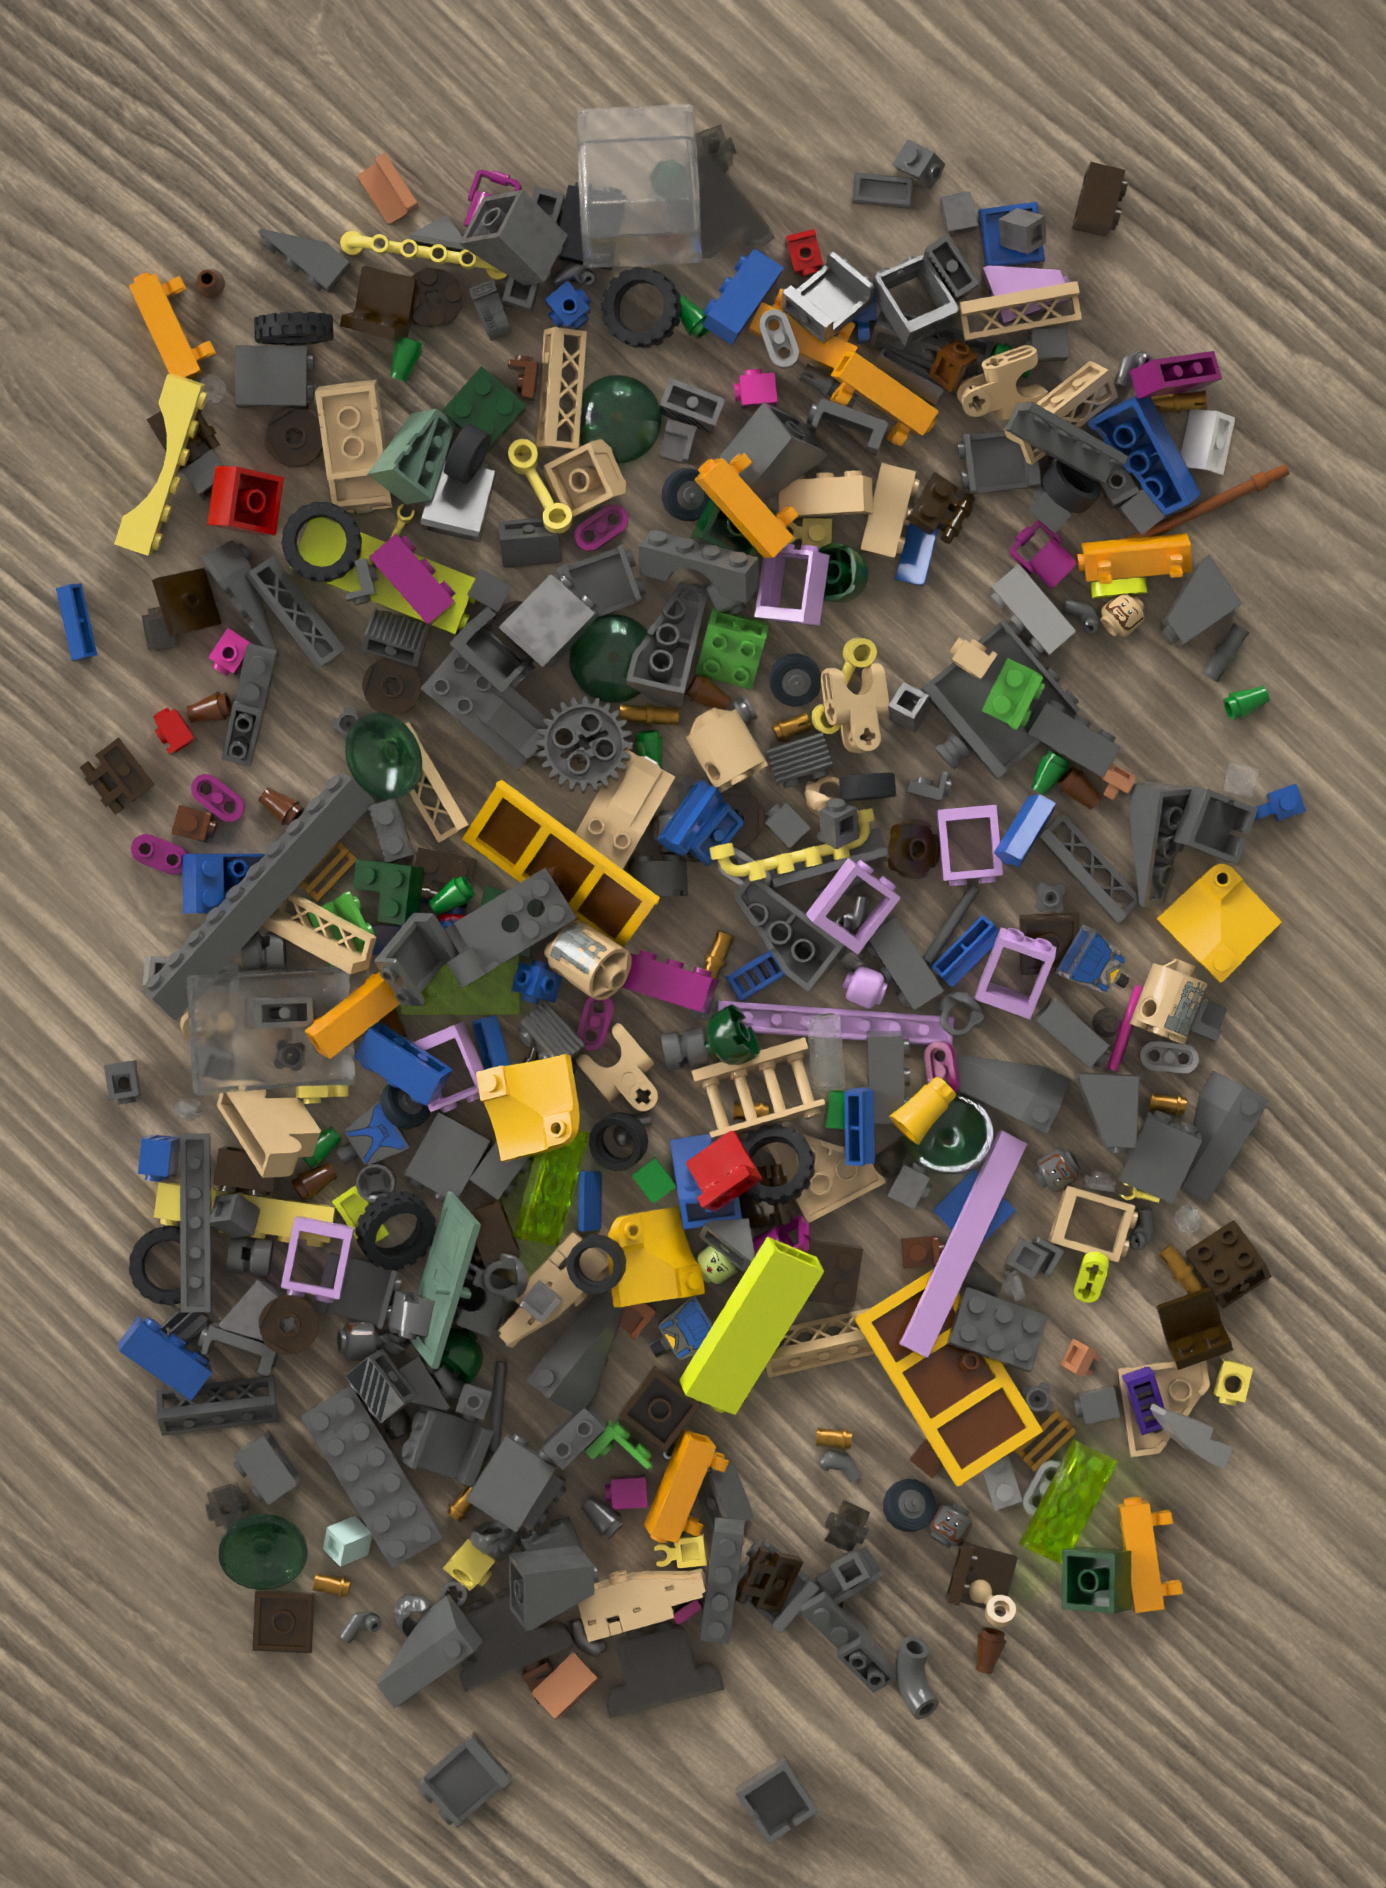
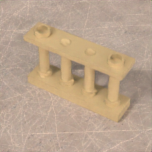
M805 1037L760 1050L756 1058L741 1065H728L719 1062L692 1070L696 1087L702 1086L707 1091L718 1130L709 1132L712 1143L731 1130L735 1131L737 1135H742L752 1130H759L762 1125H768L769 1127L773 1124L783 1123L803 1116L805 1120L813 1119L820 1116L821 1111L826 1110L824 1099L814 1101L802 1060L805 1059V1055L809 1054ZM785 1061L792 1066L803 1105L790 1109L785 1107L774 1071L776 1064ZM759 1069V1072H763L775 1112L759 1118L757 1117L746 1080L747 1072ZM727 1078L735 1081L746 1122L732 1126L728 1124L718 1090L719 1081Z

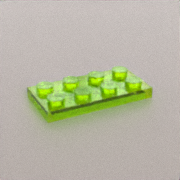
M519 955L512 957L463 988L459 985L448 965H443L420 993L425 1000L422 1006L401 1004V1015L520 1014V993L511 991L519 964Z
M578 1129L576 1137L569 1145L535 1155L520 1213L516 1220L513 1237L559 1246L589 1138V1132Z
M1073 1439L1019 1545L1062 1564V1549L1074 1547L1119 1461Z

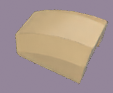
M602 439L591 441L543 466L545 479L555 502L567 505L571 509L572 518L605 504L626 492V480H624L617 465L612 448Z

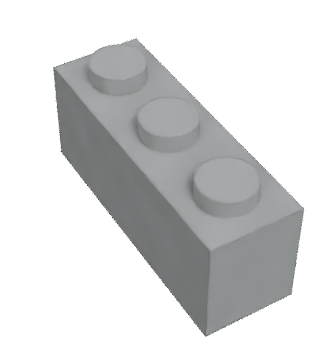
M1019 564L990 588L993 592L990 598L1001 610L1005 607L1010 612L1012 617L1009 620L1015 624L1020 632L1025 630L1032 638L1028 641L1029 644L1039 654L1044 652L1048 656L1076 632Z

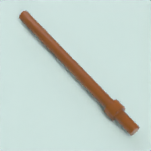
M1283 464L1266 473L1261 471L1251 476V480L1158 522L1143 535L1136 532L1124 539L1158 536L1255 490L1260 492L1268 488L1270 483L1289 475L1288 468Z

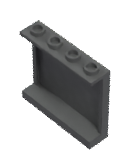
M1004 619L978 641L987 648L984 652L987 655H990L992 651L998 654L981 680L976 679L954 663H951L921 689L929 695V701L996 780L1041 743L1040 740L1024 732L1023 726L1020 725L1016 731L1008 723L981 711L1007 657L1039 672L1043 677L1042 683L1045 684L1038 700L1033 698L1029 705V710L1032 711L1031 715L1040 700L1049 704L1051 699L1066 707L1064 713L1070 717L1079 711V708L1076 706L1079 701L1069 689L1065 692L1057 683L1060 680L1058 675L1051 667L1048 666L1045 669L1038 661L1041 656L1031 644L1025 646L1019 638L1022 635L1020 630L1013 622L1010 621L1007 624Z

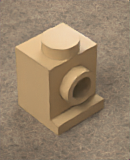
M960 637L949 651L953 654L950 661L978 680L982 679L998 654L992 651L990 655L984 653L987 649L984 645L974 639L968 642Z

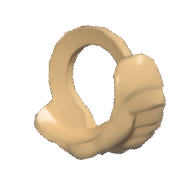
M826 776L820 778L817 782L807 781L804 792L806 806L819 819V810L827 807V802L831 800L829 797L819 793L820 787L824 783L830 782L840 788L839 779L836 777Z

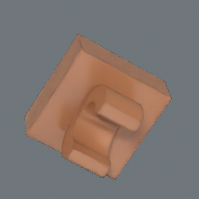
M1111 763L1102 778L1108 782L1103 795L1114 800L1119 790L1128 794L1134 785L1136 776Z
M1073 1338L1060 1365L1079 1376L1085 1377L1086 1374L1093 1375L1094 1373L1089 1369L1093 1359L1100 1361L1101 1358L1096 1354V1350Z

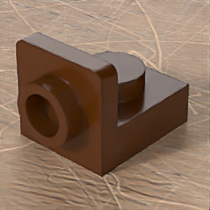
M955 340L939 349L929 376L951 393L958 388L967 366L976 362L978 355L965 343Z
M516 355L515 360L508 359V367L510 369L525 370L524 374H519L517 392H522L521 397L523 400L535 401L539 370L538 363L533 362V357Z
M179 805L171 834L207 843L208 837H214L217 821L213 820L214 814Z
M936 1235L901 1238L903 1268L935 1267L944 1249V1242H938Z
M927 1438L909 1458L912 1463L932 1479L943 1467L942 1462Z
M539 1657L524 1665L526 1670L522 1671L521 1676L532 1692L554 1671V1668L548 1658L541 1661Z

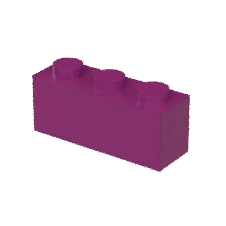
M1214 351L1154 359L1130 370L1138 399L1198 390L1222 379Z
M395 534L369 558L426 624L430 626L456 604L452 599L456 593L445 581L441 584L438 583L432 576L436 570L425 558L422 561L418 560L413 554L417 548L406 536L400 539Z
M640 950L639 955L630 953L632 957L631 969L622 988L702 1013H709L719 981L710 978L711 971L695 967L694 971L691 972L683 969L684 963L667 958L665 964L656 961V954Z

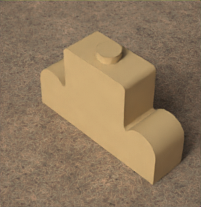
M250 1081L224 1082L217 1107L262 1178L290 1176L294 1172L298 1157L313 1156L321 1130L299 1098H265L267 1092L258 1083Z

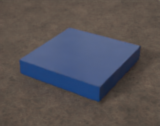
M1037 202L978 210L985 266L1008 267L1045 261L1043 245L1029 254L1000 245L998 219L1016 208L1039 214Z
M974 1168L932 1209L952 1230L979 1173ZM1003 1197L980 1246L1016 1211Z

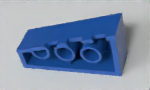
M1137 395L1098 413L1086 422L1092 430H1096L1104 439V443L1128 456L1125 465H1123L1129 474L1132 472L1140 481L1142 489L1164 515L1189 505L1201 495L1151 397L1138 399Z

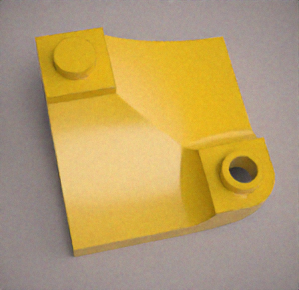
M1217 864L1209 868L1156 918L1196 962H1199L1218 983H1222L1282 923L1247 886L1240 875L1227 864ZM1218 874H1226L1227 881L1225 884L1218 883Z
M563 1054L547 1059L498 1066L476 1072L480 1101L484 1102L490 1116L501 1161L509 1162L556 1150L569 1145L574 1140L580 1125V1113L570 1055Z
M679 1206L622 1215L615 1219L608 1237L615 1240L623 1249L626 1258V1270L620 1282L611 1289L614 1307H625L705 1294L701 1264H697L689 1247L683 1229ZM607 1253L609 1274L611 1275L614 1264L612 1258Z

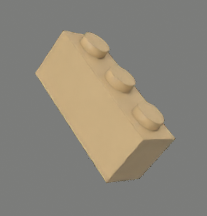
M884 463L881 464L873 494V513L868 514L859 552L894 560L896 554H902L906 537L900 535L903 525L909 526V521L906 518L911 508L907 507L910 496L916 497L920 480L915 479L916 471Z
M845 471L844 477H834V473L829 472L816 473L815 479H806V475H802L779 491V512L785 506H792L799 514L796 518L873 513L872 478L862 475V471Z

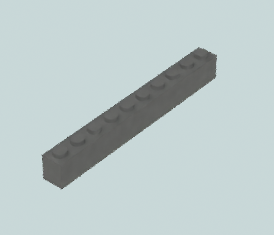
M340 772L338 775L333 776L327 782L323 792L307 804L303 814L288 825L284 835L268 847L264 857L248 869L244 879L228 891L225 900L208 913L205 922L188 935L186 943L168 957L166 965L148 979L146 987L142 992L165 1014L176 1021L375 800L348 775Z

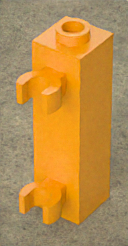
M146 272L133 279L134 283L129 285V288L169 374H175L190 380L202 375L203 372L198 361L215 355L216 351L210 341L192 349L168 297L187 290L182 278L178 276L162 285L156 273L150 275L149 272Z
M780 289L773 307L761 301L749 327V333L762 338L759 322L762 315L768 310L776 309L785 313L781 309L783 289ZM785 313L796 339L800 357L833 372L846 351H857V346L848 343L855 328V323L849 322L839 331L837 337L833 336L823 344ZM771 321L768 327L770 330L776 331L780 325L777 321Z
M846 351L830 375L841 383L830 398L832 402L847 406L854 392L897 422L886 437L894 445L901 447L909 431L923 436L936 423L935 416L939 412L937 409L856 352Z
M745 453L736 455L729 464L724 458L715 460L711 458L698 469L700 474L694 480L764 558H774L794 538L785 527L799 514L792 506H785L775 517L738 474L752 463Z
M1187 533L1081 543L1082 554H1077L1078 572L1083 571L1086 582L1099 581L1100 584L1112 583V579L1170 574L1171 578L1183 577V573L1192 572L1191 543Z
M380 972L377 974L373 973L364 981L365 983L324 1016L321 1018L317 1017L313 1024L304 1031L319 1054L331 1059L401 1004L396 999L395 993L388 982L381 977Z
M685 1429L681 1431L644 1522V1526L653 1540L660 1543H667V1541L678 1543L682 1531L695 1536L700 1535L703 1524L698 1523L699 1519L689 1516L702 1481L708 1467L725 1472L729 1463L728 1460L724 1459V1454L715 1452L716 1446L708 1436Z
M1140 1496L1125 1498L1123 1504L1117 1505L1124 1550H1131V1600L1135 1613L1165 1609L1163 1596L1183 1594V1588L1180 1579L1161 1582L1153 1526L1172 1524V1513L1169 1509L1151 1512L1150 1503L1147 1500L1142 1501Z

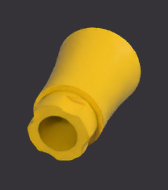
M935 1077L902 1107L889 1115V1118L906 1137L919 1145L929 1129L947 1110L948 1104L956 1097V1093L945 1081Z

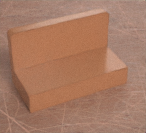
M383 153L375 158L376 163L358 175V179L387 224L392 225L418 208V204L386 153Z
M572 1653L532 1691V1695L554 1719H560L602 1677L594 1669H590L576 1653Z

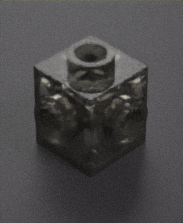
M721 124L693 134V144L696 150L691 152L696 167L702 166L705 175L709 173L719 175L728 171L729 166L733 165L732 155L736 154V149L731 137H725Z
M238 1482L209 1489L207 1492L209 1503L205 1504L209 1521L214 1520L216 1527L224 1525L225 1530L242 1525L241 1520L247 1517L246 1511L250 1510V1504L246 1493L241 1494ZM224 1504H229L232 1510H226Z
M843 1500L836 1513L831 1511L827 1517L824 1528L828 1529L824 1541L847 1552L853 1550L857 1543L862 1545L869 1530L865 1525L870 1512Z

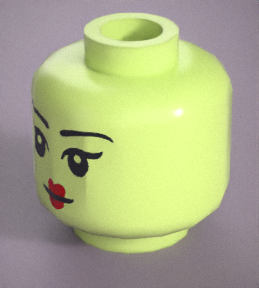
M710 1245L698 1253L697 1264H701L703 1280L707 1283L722 1284L739 1271L737 1266Z

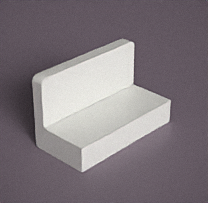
M1198 409L1189 411L1180 454L1187 468L1200 469L1214 475H1224L1235 417L1219 411Z

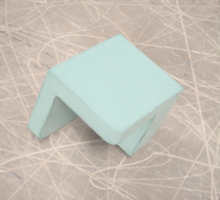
M353 1516L327 1527L323 1550L341 1567L369 1554L372 1535L368 1528L356 1516Z

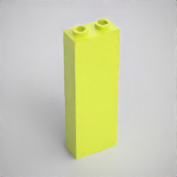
M324 517L310 520L298 546L300 555L305 561L314 566L324 567L334 564L345 552L347 543L345 531L339 523ZM360 532L362 537L361 554L357 560L366 558L369 565L374 564L369 556L386 542ZM414 554L419 561L424 559V557ZM426 559L436 570L432 576L438 583L441 584L445 581L456 593L452 597L456 604L430 626L456 636L457 630H462L469 621L470 615L466 614L469 603H476V600L468 596V591L475 578ZM356 565L345 576L331 582H323L348 593L362 590ZM375 565L379 581L374 582L377 595L370 596L371 602L426 624Z
M767 1236L679 1379L686 1396L710 1405L717 1412L724 1413L726 1411L736 1415L823 1275L824 1270L817 1257Z

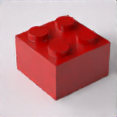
M216 466L207 525L252 535L276 536L284 477L237 466Z

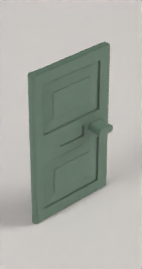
M451 1191L447 1192L417 1293L421 1297L435 1301L428 1336L417 1335L416 1340L409 1339L429 1366L434 1369L439 1368L459 1297L467 1299L471 1297V1291L463 1287L481 1227V1224Z

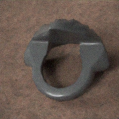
M952 992L943 997L937 1004L941 1010V1026L949 1035L955 1037L965 1036L973 1028H981L983 1026V1007L978 1000H975L973 995H969L966 992ZM956 1002L972 1009L969 1024L962 1030L951 1028L947 1022V1014Z
M501 1253L499 1260L492 1262L483 1272L484 1287L491 1294L502 1296L506 1302L521 1297L528 1286L529 1278L525 1265L522 1263V1260L511 1254ZM499 1268L515 1269L516 1284L506 1289H496L490 1284V1275Z
M499 1521L486 1522L481 1524L472 1533L471 1543L483 1554L501 1561L513 1551L518 1541L519 1530L515 1532ZM489 1530H502L498 1534L483 1535Z
M404 1594L398 1599L394 1607L393 1615L396 1626L405 1637H408L418 1623L411 1620L409 1616L415 1612H426L433 1605L425 1597Z

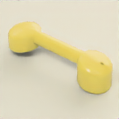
M527 439L514 441L508 451L510 466L518 474L526 475L545 509L543 512L544 527L552 533L559 534L565 532L572 525L571 509L562 503H554L536 471L538 466L536 446Z
M857 637L845 644L843 657L846 662L841 671L845 676L846 686L856 667H867L875 660L877 648L871 640ZM824 703L819 704L812 711V724L819 732L832 734L841 727L840 724L830 725L828 723Z

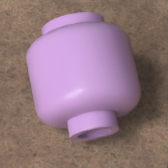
M861 965L856 968L854 973L848 971L842 988L847 989L846 999L849 1002L870 1009L875 1004L880 1005L888 984L884 982V975Z

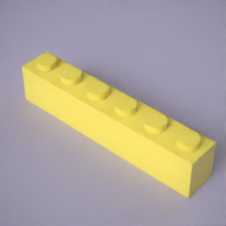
M167 1181L158 1183L154 1218H161L160 1224L178 1226V1221H180V1183ZM211 1188V1212L216 1196L235 1193ZM238 1192L239 1195L260 1208L254 1235L248 1237L265 1239L266 1234L277 1235V1241L290 1243L294 1218L296 1216L335 1222L336 1207L332 1205L270 1196H254L249 1193ZM304 1231L300 1232L299 1239L307 1240L306 1245L324 1247L325 1243L332 1241V1237Z

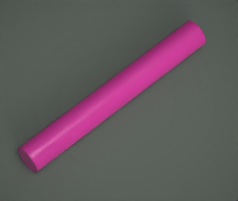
M1134 986L1107 1069L1118 1072L1133 1025L1129 1023L1143 990L1141 986Z

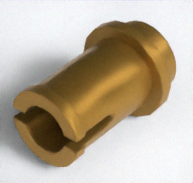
M806 712L782 722L779 719L777 724L772 725L778 742L782 740L787 742L789 737L812 729L811 723H808L809 718Z
M1151 1092L1149 1111L1175 1114V1117L1185 1115L1187 1098L1181 1097V1094H1178L1177 1097Z
M761 1101L760 1104L753 1103L758 1118L769 1115V1104H764V1101ZM734 1102L733 1121H746L741 1103Z
M817 1427L816 1446L842 1448V1451L851 1449L853 1431H847V1428H844L843 1431Z
M465 1485V1488L454 1503L448 1504L449 1509L447 1513L460 1523L463 1519L467 1520V1513L473 1507V1504L466 1501L472 1487Z
M317 1572L312 1590L338 1595V1599L342 1597L348 1598L351 1580L346 1579V1576L338 1578Z

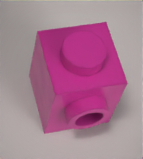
M762 369L745 370V375H739V383L734 384L735 401H741V408L760 407L763 402L771 406L777 405L775 372L762 373Z
M227 628L208 657L214 661L212 667L225 676L229 672L237 675L243 666L246 647L250 642Z

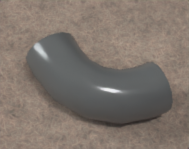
M912 1636L904 1638L900 1644L896 1659V1675L904 1702L914 1718L920 1720L931 1715L938 1707L939 1701L931 1691L925 1675V1664L929 1654V1647L920 1638Z

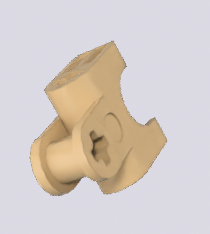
M1024 345L989 357L983 361L982 368L984 373L961 381L956 389V397L962 404L965 413L969 416L979 417L994 411L996 418L1007 420L1010 419L1017 403H1037L1046 396L1048 391L1039 384L1026 387L1016 385L1018 378L1024 372L1033 369L1037 365V349L1030 345Z
M872 663L862 670V686L857 695L848 689L845 676L839 669L826 668L821 674V687L827 721L830 725H841L843 745L852 754L869 752L879 746L881 733L878 720L886 719L889 716L886 675L884 667L879 663Z
M617 1022L612 1027V1034L621 1046L622 1053L616 1065L609 1068L602 1067L586 1054L577 1056L576 1062L610 1103L622 1094L636 1110L648 1111L657 1103L658 1091L645 1073L654 1067L655 1063L626 1028ZM639 1088L643 1091L650 1090V1102L648 1104L644 1101L641 1103L636 1101V1098L639 1096L636 1091Z

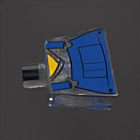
M1082 925L1055 972L1058 976L1104 994L1109 992L1111 986L1119 990L1124 989L1130 979V976L1121 970L1126 962V957L1100 932L1085 925Z

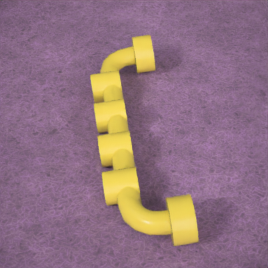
M356 231L346 232L340 241L343 252L348 256H357L365 248L373 250L378 255L389 252L401 254L408 260L418 257L431 259L433 263L438 265L448 262L460 264L464 269L468 270L474 267L484 268L488 276L496 281L504 280L508 276L466 249L461 252L446 250L441 244L425 247L417 245L411 239L404 240L401 243L389 241L381 234H377L372 238L361 236ZM378 240H383L385 246L382 249L375 248V243ZM407 245H412L415 247V250L411 254H406L404 248ZM436 250L444 252V256L440 259L434 258L433 254ZM465 255L473 257V261L470 264H465L462 261Z
M873 808L858 811L859 839L838 849L828 844H823L763 860L735 865L729 858V856L735 855L733 844L726 843L709 848L711 859H718L721 869L728 875L734 877L748 875L749 881L766 878V871L777 869V874L794 871V864L805 862V867L822 864V857L832 855L833 860L847 858L851 856L850 850L862 846L868 839L870 822L875 820Z

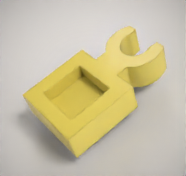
M802 518V526H797L793 522L786 526L792 529V536L794 537L788 544H792L796 540H802V545L817 546L821 549V547L832 542V519Z
M347 1084L296 1086V1097L303 1098V1104L321 1103V1097L349 1096Z
M704 1534L699 1536H682L679 1538L678 1543H674L675 1546H670L668 1543H658L654 1546L655 1551L664 1550L667 1553L666 1559L657 1560L656 1565L659 1567L667 1566L673 1560H677L678 1568L705 1566L708 1564Z

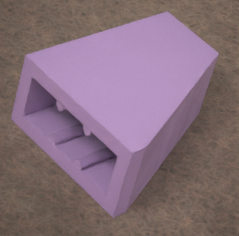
M988 265L983 267L981 271L990 297L1070 282L1067 275L1062 276L1060 270ZM1070 298L1059 300L1055 306L1068 302ZM1054 301L1046 302L1044 304L1050 307ZM1037 304L1030 305L1023 315L1029 317L1045 311V309ZM1018 307L1014 309L1021 313L1024 307ZM1008 309L1002 310L998 314L1002 326L1015 322L1018 317Z

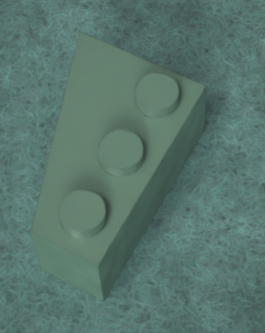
M437 408L411 413L368 472V475L406 505L432 500L456 423Z

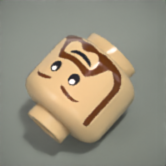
M1117 595L1102 607L1101 624L1112 636L1126 637L1144 622L1143 609H1145V606L1136 595Z

